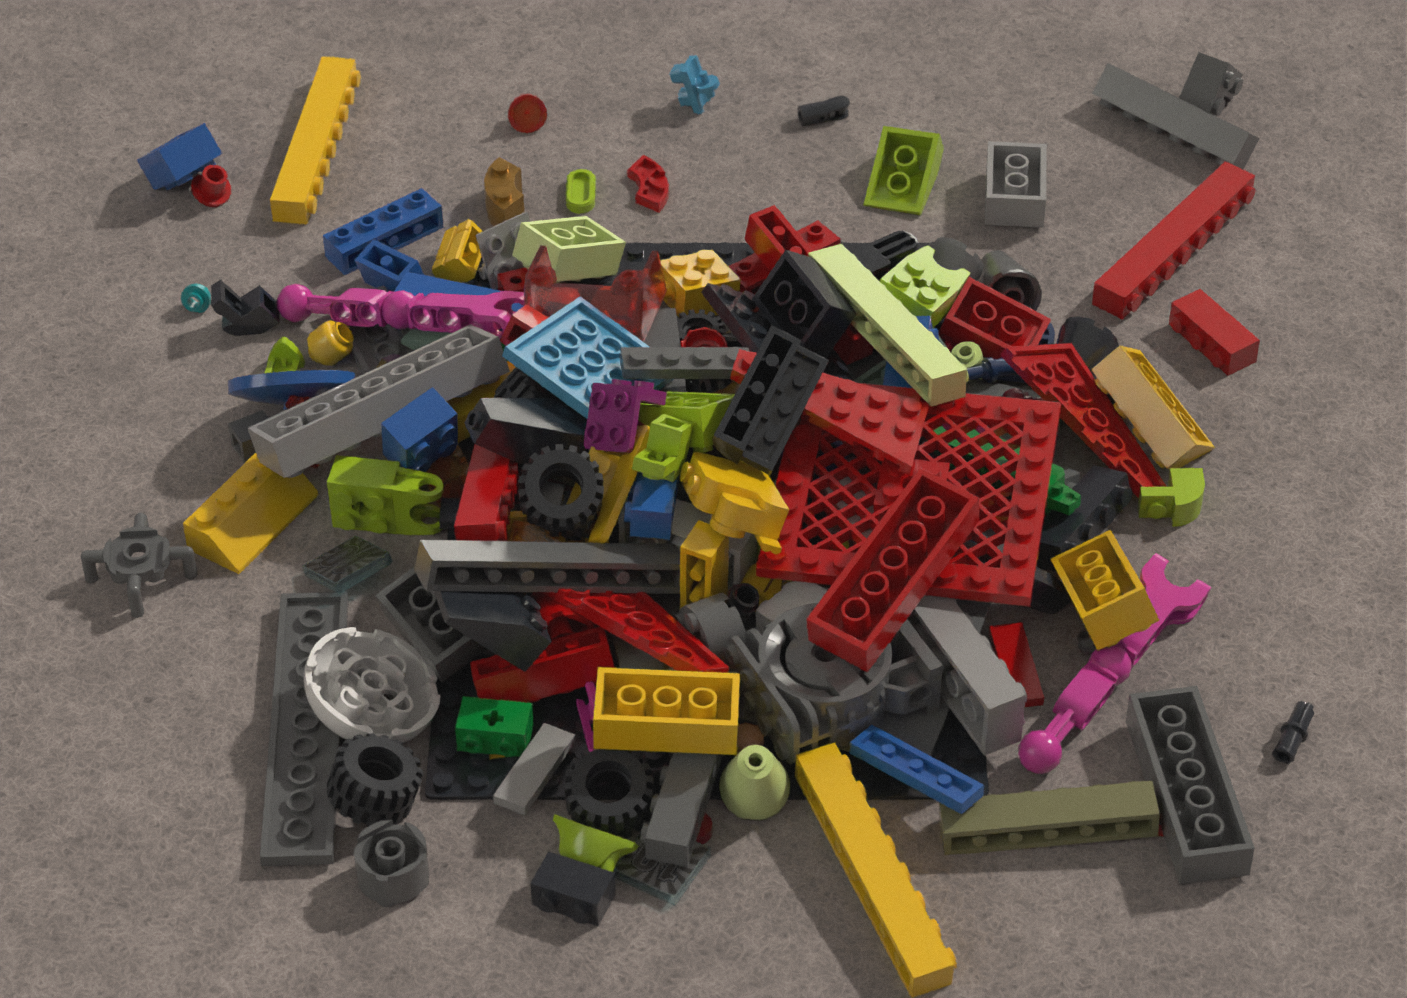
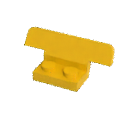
M648 425L637 426L634 449L631 453L622 455L621 458L605 451L595 450L591 446L588 454L590 455V461L593 462L595 460L599 465V473H602L604 492L600 512H597L596 523L587 543L603 544L610 537L638 472L632 470L634 457L647 448L650 431ZM577 482L566 505L573 503L581 495V488Z

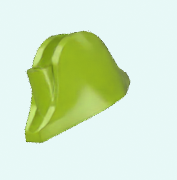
M556 814L553 816V821L559 829V852L562 856L613 872L620 857L635 852L638 848L635 842L584 826Z

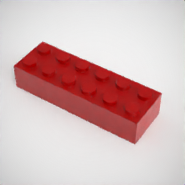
M919 468L807 617L808 640L868 673L978 523L979 497Z

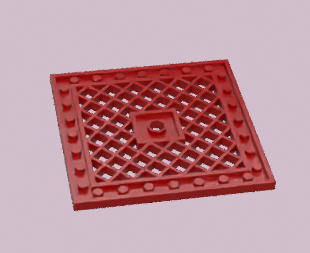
M860 383L926 402L914 388ZM966 393L965 397L935 406L929 405L920 436H924L928 441L918 445L909 476L900 472V466L887 458L882 462L881 466L877 462L878 459L872 456L874 451L867 452L861 444L852 446L829 432L824 434L823 429L810 423V417L802 413L800 424L794 428L785 445L775 486L789 508L778 538L782 550L779 554H773L771 551L765 552L760 549L756 566V577L832 585L867 539L861 533L870 528L874 530L919 468H922L971 494L979 490L985 494V496L979 499V517L982 520L978 521L963 542L965 543L972 539L977 545L967 549L962 543L956 551L958 555L948 562L925 595L1030 607L1061 403ZM942 426L946 431L937 435L933 430ZM975 429L979 435L970 438L966 433ZM1005 433L1012 436V438L1005 442L999 438ZM956 439L960 445L952 449L948 443ZM840 440L843 443V445L835 449L830 445L831 443ZM990 443L994 448L985 452L981 446ZM1020 447L1018 455L1014 450ZM821 450L824 453V455L818 457L819 452ZM935 450L942 453V455L934 459L929 455V453ZM854 453L857 456L856 459L848 462L844 458L847 455ZM971 453L975 458L966 462L962 457ZM1004 456L1008 462L999 465L995 460ZM832 463L839 467L831 472L825 469V467ZM950 463H952V464L956 467L955 469H953V470H951V471H950ZM867 466L871 472L862 476L858 470ZM985 466L989 472L981 476L976 470ZM1014 471H1016L1015 479L1010 475ZM814 474H816L819 478L813 481ZM847 476L852 480V482L845 486L838 482ZM966 476L971 482L962 486L958 480ZM1000 480L1004 485L995 489L991 484ZM878 481L877 490H876V489L872 486V484H874L875 482ZM827 487L833 490V492L826 496L819 492ZM862 490L866 496L857 500L853 494ZM1010 495H1012L1011 503L1007 499H1005ZM810 497L814 502L808 505ZM843 500L847 506L837 510L833 505ZM996 504L1000 510L991 514L986 508ZM874 505V513L871 514L867 508ZM824 511L828 516L818 521L814 515ZM857 514L861 520L851 524L847 519ZM1008 519L1007 528L1001 523ZM803 522H805L808 527L802 530ZM838 525L842 530L832 535L828 529ZM991 528L996 534L987 539L982 533ZM817 535L823 540L815 545L808 541ZM852 539L856 545L846 549L842 543ZM1004 543L1002 553L997 547ZM987 553L992 559L983 564L978 557Z

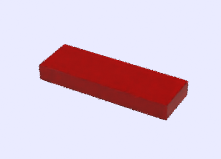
M1023 623L989 626V637L994 654L998 659H1002L1006 663L1010 675L1016 683H1021L1026 691L1027 701L1025 702V707L1043 706L1044 694Z

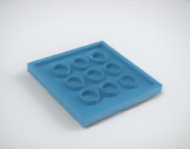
M581 296L505 346L502 357L511 362L516 368L530 376L586 419L588 418L593 383L611 384L612 379L630 381L632 382L631 386H634V381L654 383V390L659 391L674 380L623 379L619 359L620 348L649 346Z

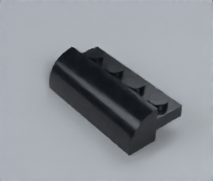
M772 325L712 438L716 449L732 462L738 464L741 460L768 475L774 469L829 361L800 346V339Z

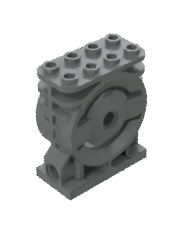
M818 603L798 606L784 612L770 624L764 626L762 635L755 628L748 630L745 635V644L736 635L728 638L727 646L724 647L727 666L729 667L728 673L740 674L741 703L746 712H752L757 719V725L762 735H768L773 742L775 752L780 760L785 759L789 764L795 763L796 755L800 753V748L803 752L831 743H836L837 747L849 745L854 738L869 726L874 725L878 727L887 711L905 715L921 708L926 716L939 711L943 665L908 620L904 622L868 673L864 674V680L869 683L868 685L861 678L864 670L808 640L806 619ZM784 664H785L786 672H785L784 669L782 668V665H784Z

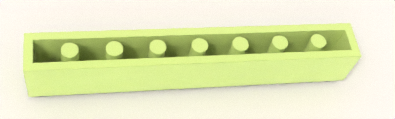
M842 244L809 252L808 257L814 259L856 311L857 315L851 324L930 406L966 396V383L968 382L969 375L965 365L961 364L950 353L949 349L944 347L934 337L933 333L928 331L918 321L917 317L912 315L903 306L901 301L897 300L887 290L886 286L881 284L872 275L871 271L866 269L857 260L854 254H851Z

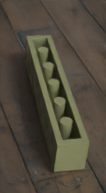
M1131 781L1119 784H1097L1087 787L1024 791L1000 795L989 794L981 797L963 814L939 802V825L944 855L972 854L1158 836L1159 809L1153 782Z

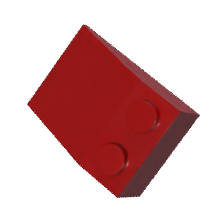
M969 277L945 317L938 335L944 334L951 337L956 345L966 341L974 342L981 348L983 357L999 359L1002 358L1000 354L1006 347L1038 345L1051 319Z

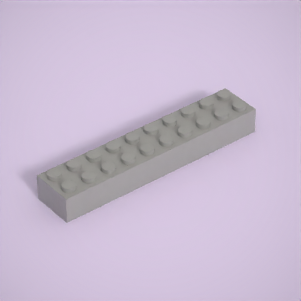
M847 476L838 482L845 486L852 482V480ZM829 487L821 490L823 496L833 492ZM861 490L853 494V496L858 500L866 496V494ZM842 500L833 506L840 510L847 506V504ZM874 505L867 508L871 514L874 513ZM824 511L820 512V520L828 516ZM856 514L847 520L854 524L861 520V518ZM838 525L828 529L832 535L842 530ZM870 528L861 534L868 538L873 530ZM852 539L848 540L849 548L856 545ZM924 595L907 620L943 665L941 697L984 756L1020 742L1022 726L1025 723L1024 707L1027 701L1024 687L1021 683H1016L1010 675L1006 663L1002 659L997 658L991 650L988 639L979 634L974 627L970 615L960 609L955 598Z

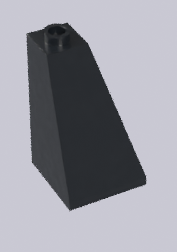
M480 398L464 422L474 444L523 466L525 463H530V456L534 453L538 456L541 455V449L549 446L550 451L555 450L556 444H563V450H569L570 445L575 446L579 454H582L583 451L587 453L590 451V449H586L584 446L587 419L559 398ZM565 476L552 478L570 487H574L576 483L573 479Z

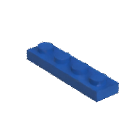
M874 725L869 726L850 742V754L960 814H963L984 795L983 784Z

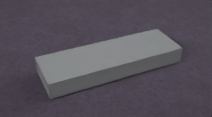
M544 723L493 795L494 804L526 815L574 745L575 734Z

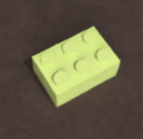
M587 216L521 222L512 256L521 261L525 268L534 270L543 276L542 279L551 284H559L560 281L569 280L581 281L585 278L601 279L603 276L617 275L626 242Z

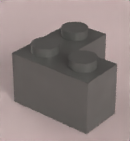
M1198 52L1179 98L1214 116H1219L1225 105V100L1223 99L1232 100L1234 95L1240 92L1243 85V79H1241L1243 74L1230 63Z

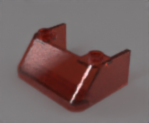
M540 245L525 275L523 307L527 304L549 318L581 296L644 342L667 292L658 251L651 252L643 271L625 270L614 279L612 286L556 283L557 276L551 266L547 247Z

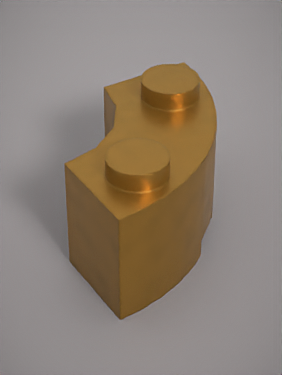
M498 157L490 165L484 178L487 217L493 227L525 212L521 168Z

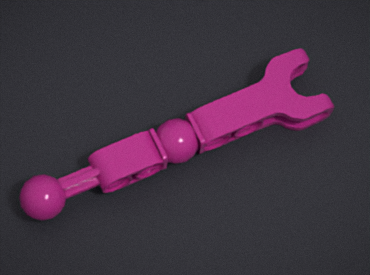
M296 283L285 286L277 296V309L286 320L292 322L306 320L312 313L330 314L333 321L342 322L348 326L373 327L379 324L380 327H384L389 324L391 327L399 330L417 328L422 331L453 333L468 325H473L498 336L499 339L511 316L515 313V311H512L513 303H519L522 306L527 304L536 310V305L531 295L516 291H502L489 295L430 293L424 296L423 293H418L414 296L412 293L403 290L386 292L380 289L349 288L339 297L313 295L307 287Z
M1157 553L1154 554L1143 566L1139 579L1160 621L1152 624L1145 631L1135 632L1121 639L1114 646L1104 647L1098 651L1095 649L1092 652L1088 663L1074 677L1055 703L1052 712L1057 715L1045 730L1031 731L1020 741L1018 746L1020 763L1028 771L1036 774L1049 773L1055 769L1062 759L1060 743L1075 726L1081 731L1084 730L1113 693L1115 686L1120 685L1129 677L1132 667L1136 665L1168 625H1180L1193 620L1204 605L1211 586L1199 579L1189 587H1179L1171 584L1164 574V569L1169 560Z

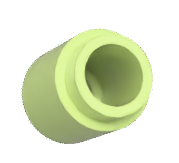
M966 341L959 343L951 352L966 368L979 366L983 360L981 348L974 342Z

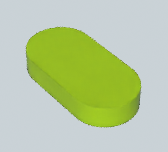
M586 169L574 170L568 174L566 180V207L569 211L577 214L591 211L595 207L596 177L594 173Z

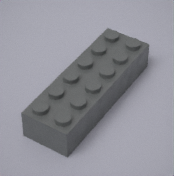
M1190 686L1129 694L1126 724L1145 781L1153 782L1159 809V824L1162 827L1163 836L1179 884L1250 875L1255 847L1198 687Z

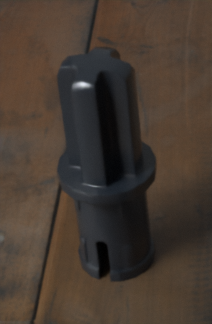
M1297 702L1288 722L1282 724L1280 730L1282 733L1272 752L1273 757L1277 761L1285 764L1293 763L1300 744L1307 740V728L1314 715V707L1311 703Z

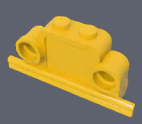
M694 452L690 463L685 462L682 466L680 481L683 482L682 485L693 506L705 513L713 514L709 526L718 533L732 538H744L746 532L754 534L763 551L779 554L782 547L778 542V538L789 508L769 475L741 460L736 464L728 459L702 452Z

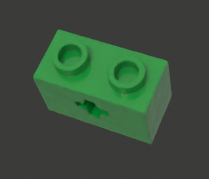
M463 696L455 727L457 751L520 757L529 745L532 735V703Z

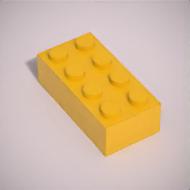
M1111 529L1051 558L1054 568L1097 651L1104 647L1114 646L1121 639L1135 632L1145 631L1152 624L1160 621L1144 586Z
M598 667L593 717V749L736 755L740 674Z

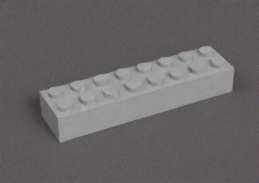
M468 325L247 428L259 462L284 478L296 477L302 474L305 468L313 464H322L330 461L333 458L332 455L340 451L353 450L359 447L362 441L370 437L382 436L381 423L432 387L445 401H448L455 397L467 396L472 393V389L482 384L495 383L500 379L501 375L510 372L506 359L502 357L503 349L499 337L476 326Z

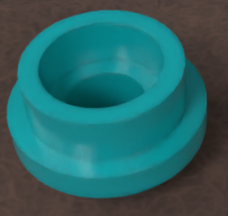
M191 284L182 291L181 302L188 311L203 313L211 304V295L208 288L204 285ZM192 297H195L199 302L193 300Z

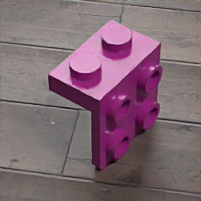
M612 379L611 384L593 383L585 429V448L591 449L592 446L595 450L631 453L634 449L640 404L665 406L667 392L654 390V383L634 381V386H631L632 382L619 379Z

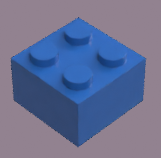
M203 123L181 133L137 159V162L154 190L161 187L169 190L192 179L193 175L198 172H203L206 166L215 165L214 158L223 153L206 124Z
M433 387L381 423L383 455L389 461L400 462V467L426 472L433 462L440 457L445 458L456 449L458 445L457 412Z

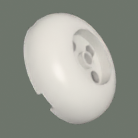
M356 627L342 628L322 637L314 645L308 656L304 669V688L308 702L320 721L335 734L346 740H353V737L359 734L366 737L367 733H375L376 736L386 735L393 741L399 740L405 743L416 737L429 725L439 706L440 695L437 693L435 684L437 681L435 672L413 646L390 633L375 629L374 633L359 632L356 630Z

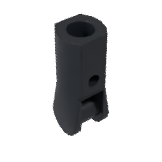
M836 96L825 101L799 105L797 111L798 119L802 126L846 119L849 116L847 108L850 105V100L846 96Z

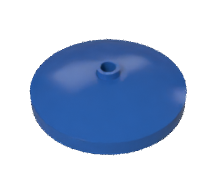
M303 370L247 375L228 380V394L247 401L284 405V410H287L354 379L355 373L340 370Z

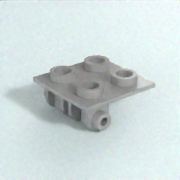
M528 212L519 214L475 235L484 262L478 270L479 275L483 280L489 279L491 289L495 290L498 288L497 274L524 268L523 263L512 256L521 222H530Z

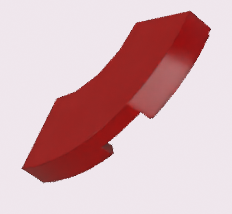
M642 155L627 170V177L633 180L639 187L635 195V203L660 213L669 197L668 180L665 176V171L657 162Z

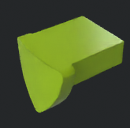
M281 337L270 351L264 373L300 371L305 366V360L298 347L287 337Z

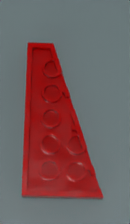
M1072 343L1006 347L1000 356L1044 401L1061 403L1060 418L1110 469L1128 473L1130 488L1138 498L1140 487H1167L1106 394L1096 385L1094 376Z
M739 349L730 379L741 384L757 353ZM822 373L802 413L810 417V423L852 446L861 444L874 451L872 455L874 458L882 462L887 458L900 466L899 471L909 476L929 403Z
M558 588V592H541L677 671L728 673L729 667L645 592L612 593L613 591L606 590V593H590V590L578 592L572 589Z

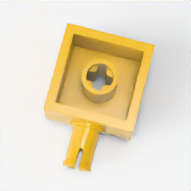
M701 250L694 254L672 256L670 259L658 261L657 283L640 285L639 296L641 301L656 302L663 300L670 308L676 309L678 317L682 312L689 315V310L693 309L695 314L699 313V309L705 310L706 315L710 311L718 315L702 295V290L707 283L718 286L725 284L736 291H740V278L713 250Z

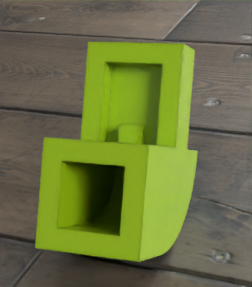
M665 414L651 422L647 448L634 457L632 470L642 472L643 476L648 479H664L674 482L687 458L694 423Z
M1170 468L1168 487H1140L1137 508L1139 518H1171L1172 527L1183 526L1194 521L1199 516L1202 508L1205 488L1203 468Z

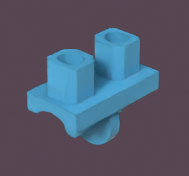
M690 55L685 63L674 65L669 74L672 83L684 84V87H681L678 92L680 105L692 106L693 112L696 114L703 113V106L715 96L714 90L720 84L717 76L708 75L706 70H702L697 55Z

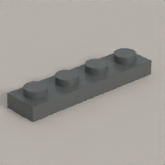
M621 347L619 359L623 379H730L739 349L749 351V348Z

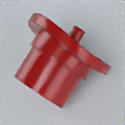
M522 94L516 97L510 103L507 111L511 126L516 131L522 133H533L539 130L547 119V109L544 102L538 96L532 94Z
M218 165L206 166L202 174L194 177L190 187L193 196L200 203L215 208L225 204L231 196V185L227 179V172Z

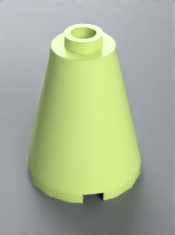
M760 745L747 746L725 766L721 774L719 783L721 799L727 809L739 818L768 819L776 815L787 802L790 792L788 773L782 763L767 748Z

